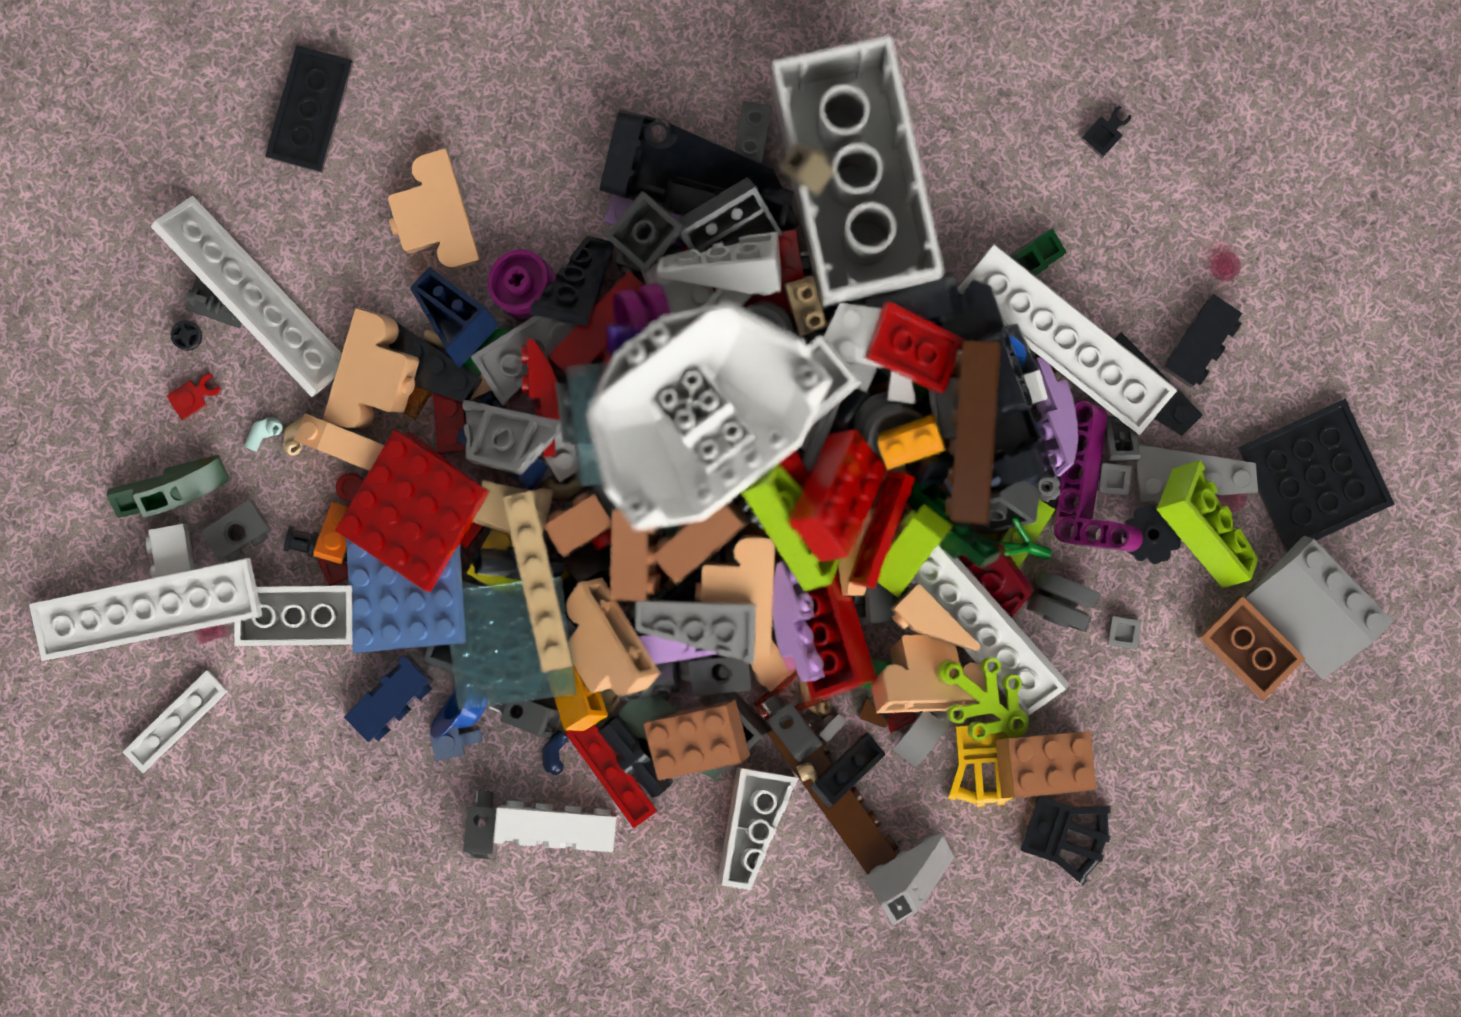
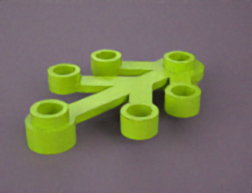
M985 657L981 661L980 667L984 673L986 692L963 674L962 666L958 662L947 659L939 663L936 673L940 681L958 685L979 702L964 706L957 704L949 706L946 715L950 721L962 723L968 717L993 713L1000 719L989 723L972 722L968 727V734L971 738L983 740L989 734L1003 732L1010 738H1019L1027 732L1029 727L1028 716L1019 709L1018 691L1022 686L1019 676L1006 674L1003 677L1002 687L1006 690L1007 709L999 703L997 673L1001 669V664L998 659ZM990 661H993L994 667L991 671H988L987 665ZM955 668V675L950 678L949 671ZM1014 678L1015 684L1012 688H1009L1008 683L1010 679ZM956 709H959L960 715L954 719L953 713ZM1018 719L1019 724L1017 728L1014 729L1013 722L1014 720ZM980 726L981 733L976 736L975 728Z

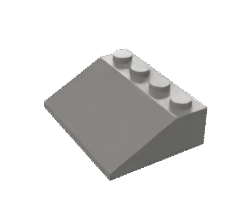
M1303 536L1244 596L1306 658L1304 662L1322 680L1370 645L1393 622L1315 539Z

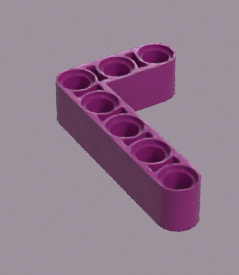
M1079 401L1074 404L1078 426L1077 452L1074 464L1061 475V492L1058 496L1054 524L1055 537L1060 542L1077 546L1133 552L1141 546L1143 541V535L1139 528L1120 522L1093 519L1107 412L1100 405ZM1091 410V417L1087 421V413ZM1085 439H1087V445L1083 450V442L1085 441ZM1082 468V469H1083V474H1082L1081 478L1079 479L1078 473H1079V470ZM1078 497V498H1079V502H1078V505H1077L1076 508H1075L1074 502H1075V499ZM1074 525V530H1075V531H1074V534H1073L1072 537H1071V536H1070V530H1071L1072 526ZM1100 528V537L1097 540L1096 532ZM1126 531V533H1127V538H1126L1125 542L1123 543V542H1122V535H1123V533Z

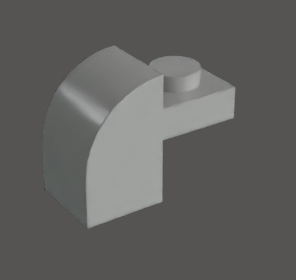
M947 711L920 712L892 750L916 767L948 728L950 720L947 718Z

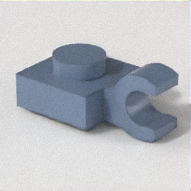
M451 727L440 738H433L431 733H429L435 761L465 755V745L483 741L481 730L461 734L459 728Z

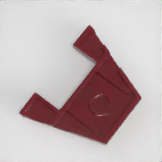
M1001 543L993 544L1002 551L998 559L983 568L978 567L964 554L957 557L1011 618L1034 591V588L1011 556L1003 554L1006 549Z

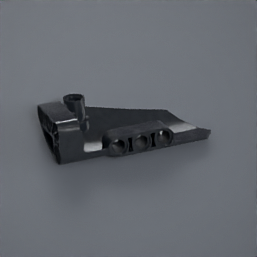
M620 109L610 141L601 178L600 191L627 199L631 196L638 197L643 191L658 203H662L663 207L689 213L747 177L755 185L760 195H762L767 183L782 187L774 169L671 124L666 119H657ZM655 125L665 128L667 133L665 140H657L653 136L652 131ZM790 207L784 227H779L781 231L795 229L799 226L792 207ZM774 218L775 222L778 225L779 219Z
M973 279L960 298L963 313L953 315L954 320L943 323L941 328L963 338V341L993 342L1001 345L993 458L994 468L992 473V480L999 477L1001 483L991 487V491L1036 477L1044 473L1051 466V462L1031 410L1033 402L991 285ZM951 372L950 378L957 377ZM949 447L948 450H947V453H948L949 455H950V447ZM950 455L951 458L954 460V463H953V466H954V464H955V455Z

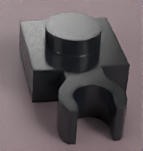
M1121 106L1113 110L1109 121L1101 116L1081 138L1101 158L1123 136L1117 129L1125 126L1131 119V115L1123 121L1117 118L1116 113L1122 108Z

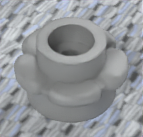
M1042 474L1032 484V486L1040 491L1039 500L1043 502L1055 500L1060 495V481L1055 476ZM1048 485L1049 490H1045L1044 486Z

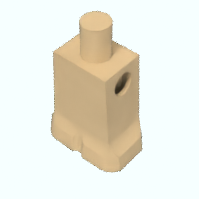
M482 481L479 484L490 490L472 522L511 535L503 497L531 490ZM540 488L532 490L543 535L553 490Z

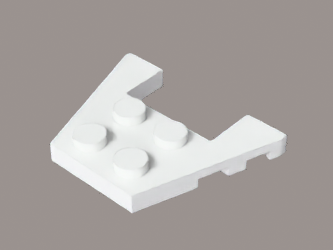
M840 303L824 335L826 340L846 363L885 368L864 358L881 309ZM892 371L888 400L915 404L916 397L912 381Z

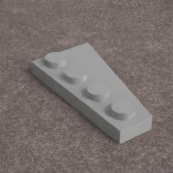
M535 315L473 354L471 358L503 406L522 386V375H528L527 363H521V346H526V340L533 339L548 359V355L577 324Z
M1139 445L1140 459L1137 460L1140 502L1160 501L1172 468L1200 459L1206 468L1202 471L1208 482L1213 480L1218 489V492L1215 493L1216 496L1258 493L1256 463Z

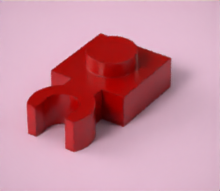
M212 374L204 375L200 379L198 386H195L190 380L166 395L182 421L207 406L203 399L205 396H216L221 392L222 389L219 386L213 390L207 389L206 383L213 378Z

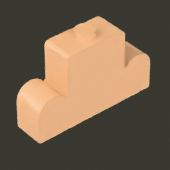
M444 148L419 156L413 162L412 174L421 186L395 193L388 197L393 218L389 219L393 235H399L402 248L408 254L439 245L437 248V258L445 268L450 270H458L481 263L447 149Z
M355 308L323 416L324 421L344 428L365 429L371 425L374 419L372 407L387 412L403 413L405 411L409 395H411L415 387L414 378L419 359L389 347L390 344L396 341L399 333L398 324L394 319L370 310Z
M747 534L741 537L735 546L734 555L738 563L705 562L702 568V582L696 583L695 600L701 602L756 603L755 656L770 657L772 648V600L776 546L769 535Z
M603 578L580 582L567 600L566 608L569 618L579 624L577 630L567 641L570 659L591 693L612 688L619 696L646 690L660 672L617 601L610 600V589Z
M919 632L913 635H904L890 648L893 665H889L877 676L876 681L872 682V694L876 713L947 711L949 706L953 704L964 706L979 703L958 685L944 683L937 677V667L943 660L949 659L960 664L956 645ZM968 663L962 668L963 674L986 692L984 673L981 670L980 664ZM955 668L950 669V678L954 677Z

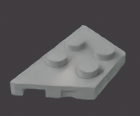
M464 400L462 404L467 418V424L464 425V433L467 438L465 446L466 459L473 464L522 474L561 432V423L557 420Z

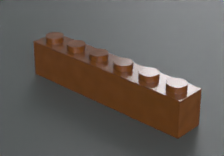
M963 341V347L957 348L956 366H961L960 378H955L954 396H959L958 408H953L952 425L957 426L956 437H951L950 455H955L954 467H949L948 485H953L952 497H947L946 515H951V521L989 524L1001 345L999 343Z
M803 714L801 717L810 729L813 730L814 728ZM791 719L786 720L783 724L784 728H791L793 721ZM773 729L767 733L801 782L797 766L809 762L814 766L819 777L832 764L827 758V755L831 752L821 738L819 740L823 745L799 763ZM809 779L802 782L867 875L870 874L874 867L881 864L885 865L896 858L897 854L894 851L899 849V847L889 834L884 837L877 827L882 825V823L872 810L868 813L864 810L860 803L865 800L855 786L833 806L827 808L809 786L813 783L812 780Z

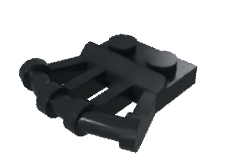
M1040 795L1037 797L1020 851L1057 863L1083 886L1088 881L1086 877L1099 862L1103 861L1104 855H1102L1105 843H1109L1111 838L1108 826V813H1111V806L1073 807ZM1096 814L1097 831L1071 822L1073 815ZM1068 829L1095 838L1091 850L1065 842ZM1061 849L1085 856L1087 859L1076 871L1059 855Z

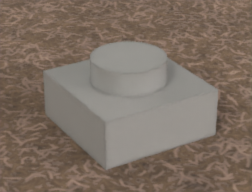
M1102 463L1098 493L1128 496L1131 466Z
M1112 616L1107 645L1137 650L1142 621Z
M830 713L818 725L822 729L818 734L828 743L844 726L847 720L839 713L835 716Z

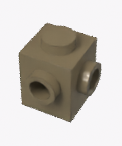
M797 142L779 167L797 184L817 195L835 171L826 162L829 158L826 154L815 147L811 150Z

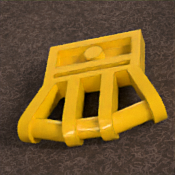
M969 725L955 726L958 766L948 799L954 801L956 798L976 804L977 807H983L984 803L1005 805V802L1013 798H1001L996 740L1010 739V737L1000 732L989 734L983 740H976L968 734ZM980 726L975 728L976 736L981 733ZM994 762L996 791L984 792L982 763ZM967 764L974 765L975 792L960 787Z

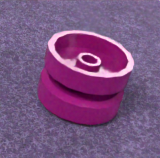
M523 249L509 251L499 257L491 267L487 279L488 293L494 303L501 307L508 315L517 321L525 322L535 316L530 314L531 305L535 300L540 299L545 287L548 284H552L557 274L552 267L532 251Z
M657 283L641 286L638 293L628 289L616 292L613 296L615 325L646 330L651 323L658 321L663 316L672 315L666 295Z

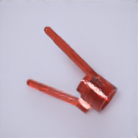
M797 670L771 692H766L754 701L756 709L766 721L771 716L763 707V704L774 695H777L783 702L778 694L798 676ZM830 697L809 700L793 707L798 712L827 701Z

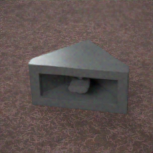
M1108 416L1105 430L1106 462L1136 461L1140 459L1137 433L1116 416Z

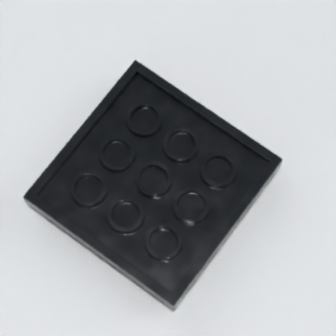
M1346 399L1340 400L1238 447L1244 461L1256 463L1258 492L1286 553L1303 536L1319 540L1395 505Z

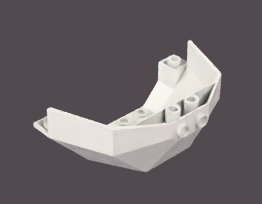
M733 303L663 316L658 321L651 323L636 338L626 342L615 353L586 413L606 492L636 530L706 519L801 446L829 387L830 377L812 357L804 341Z

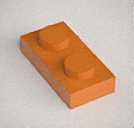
M331 502L314 549V557L342 564L347 551L346 538L336 532L335 529L348 506Z

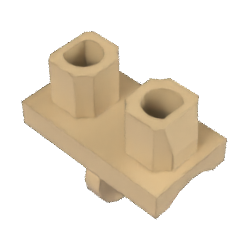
M809 276L784 284L798 335L802 336L827 328L814 277Z

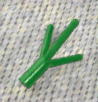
M1013 517L1012 522L1024 540L1023 544L992 541L993 544L1001 543L1004 548H1008L1003 552L1005 556L1027 552L1048 560L1052 554L1050 548L1030 540L1017 517Z

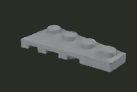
M636 600L635 631L670 641L674 640L698 649L702 648L713 651L719 655L734 657L751 664L755 663L756 603Z

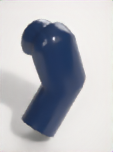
M560 730L542 748L543 767L546 772H550L553 775H558L563 771L564 764L560 761L559 750L569 740Z

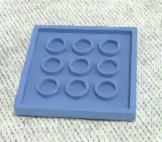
M346 538L349 586H352L353 653L466 643L460 543L432 591L425 592Z

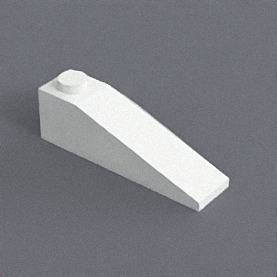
M778 232L746 235L739 237L740 243L724 246L722 242L712 244L713 248L701 253L698 250L692 249L660 257L657 275L661 278L748 294H772L775 291H780L781 287Z

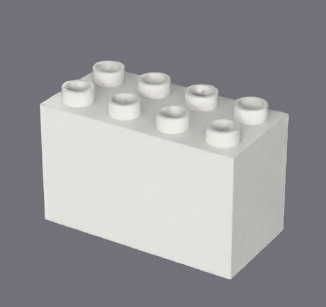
M891 36L772 62L771 89L786 157L797 142L811 150L815 147L829 157L826 162L835 169L827 184L818 195L800 186L791 178L812 275L823 312L836 310L840 303L858 304L865 302V298L940 279L944 273Z

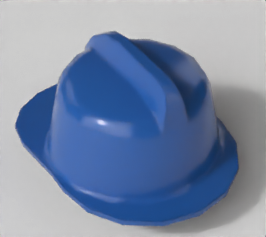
M464 677L458 683L448 701L433 720L430 730L433 738H440L451 727L462 729L470 727L481 718L489 700L485 695L472 688V682L469 677Z

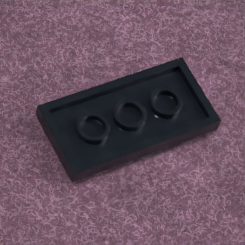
M296 45L267 147L266 158L323 173L354 63L352 60Z

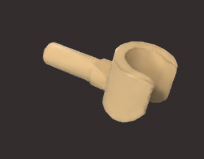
M806 762L797 766L802 782L809 779L814 782L818 778L811 763Z

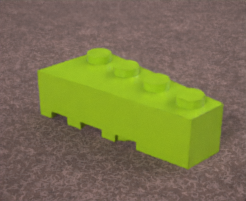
M1201 459L1172 468L1157 507L1160 515L1168 522L1178 537L1183 540L1194 556L1199 559L1222 588L1250 581L1258 558L1242 530L1234 528L1232 513L1228 506L1222 507L1215 495L1218 489L1213 480L1208 482L1202 471L1206 468Z
M778 463L742 490L741 493L803 590L807 591L831 584L841 558L820 562L788 521L803 490Z

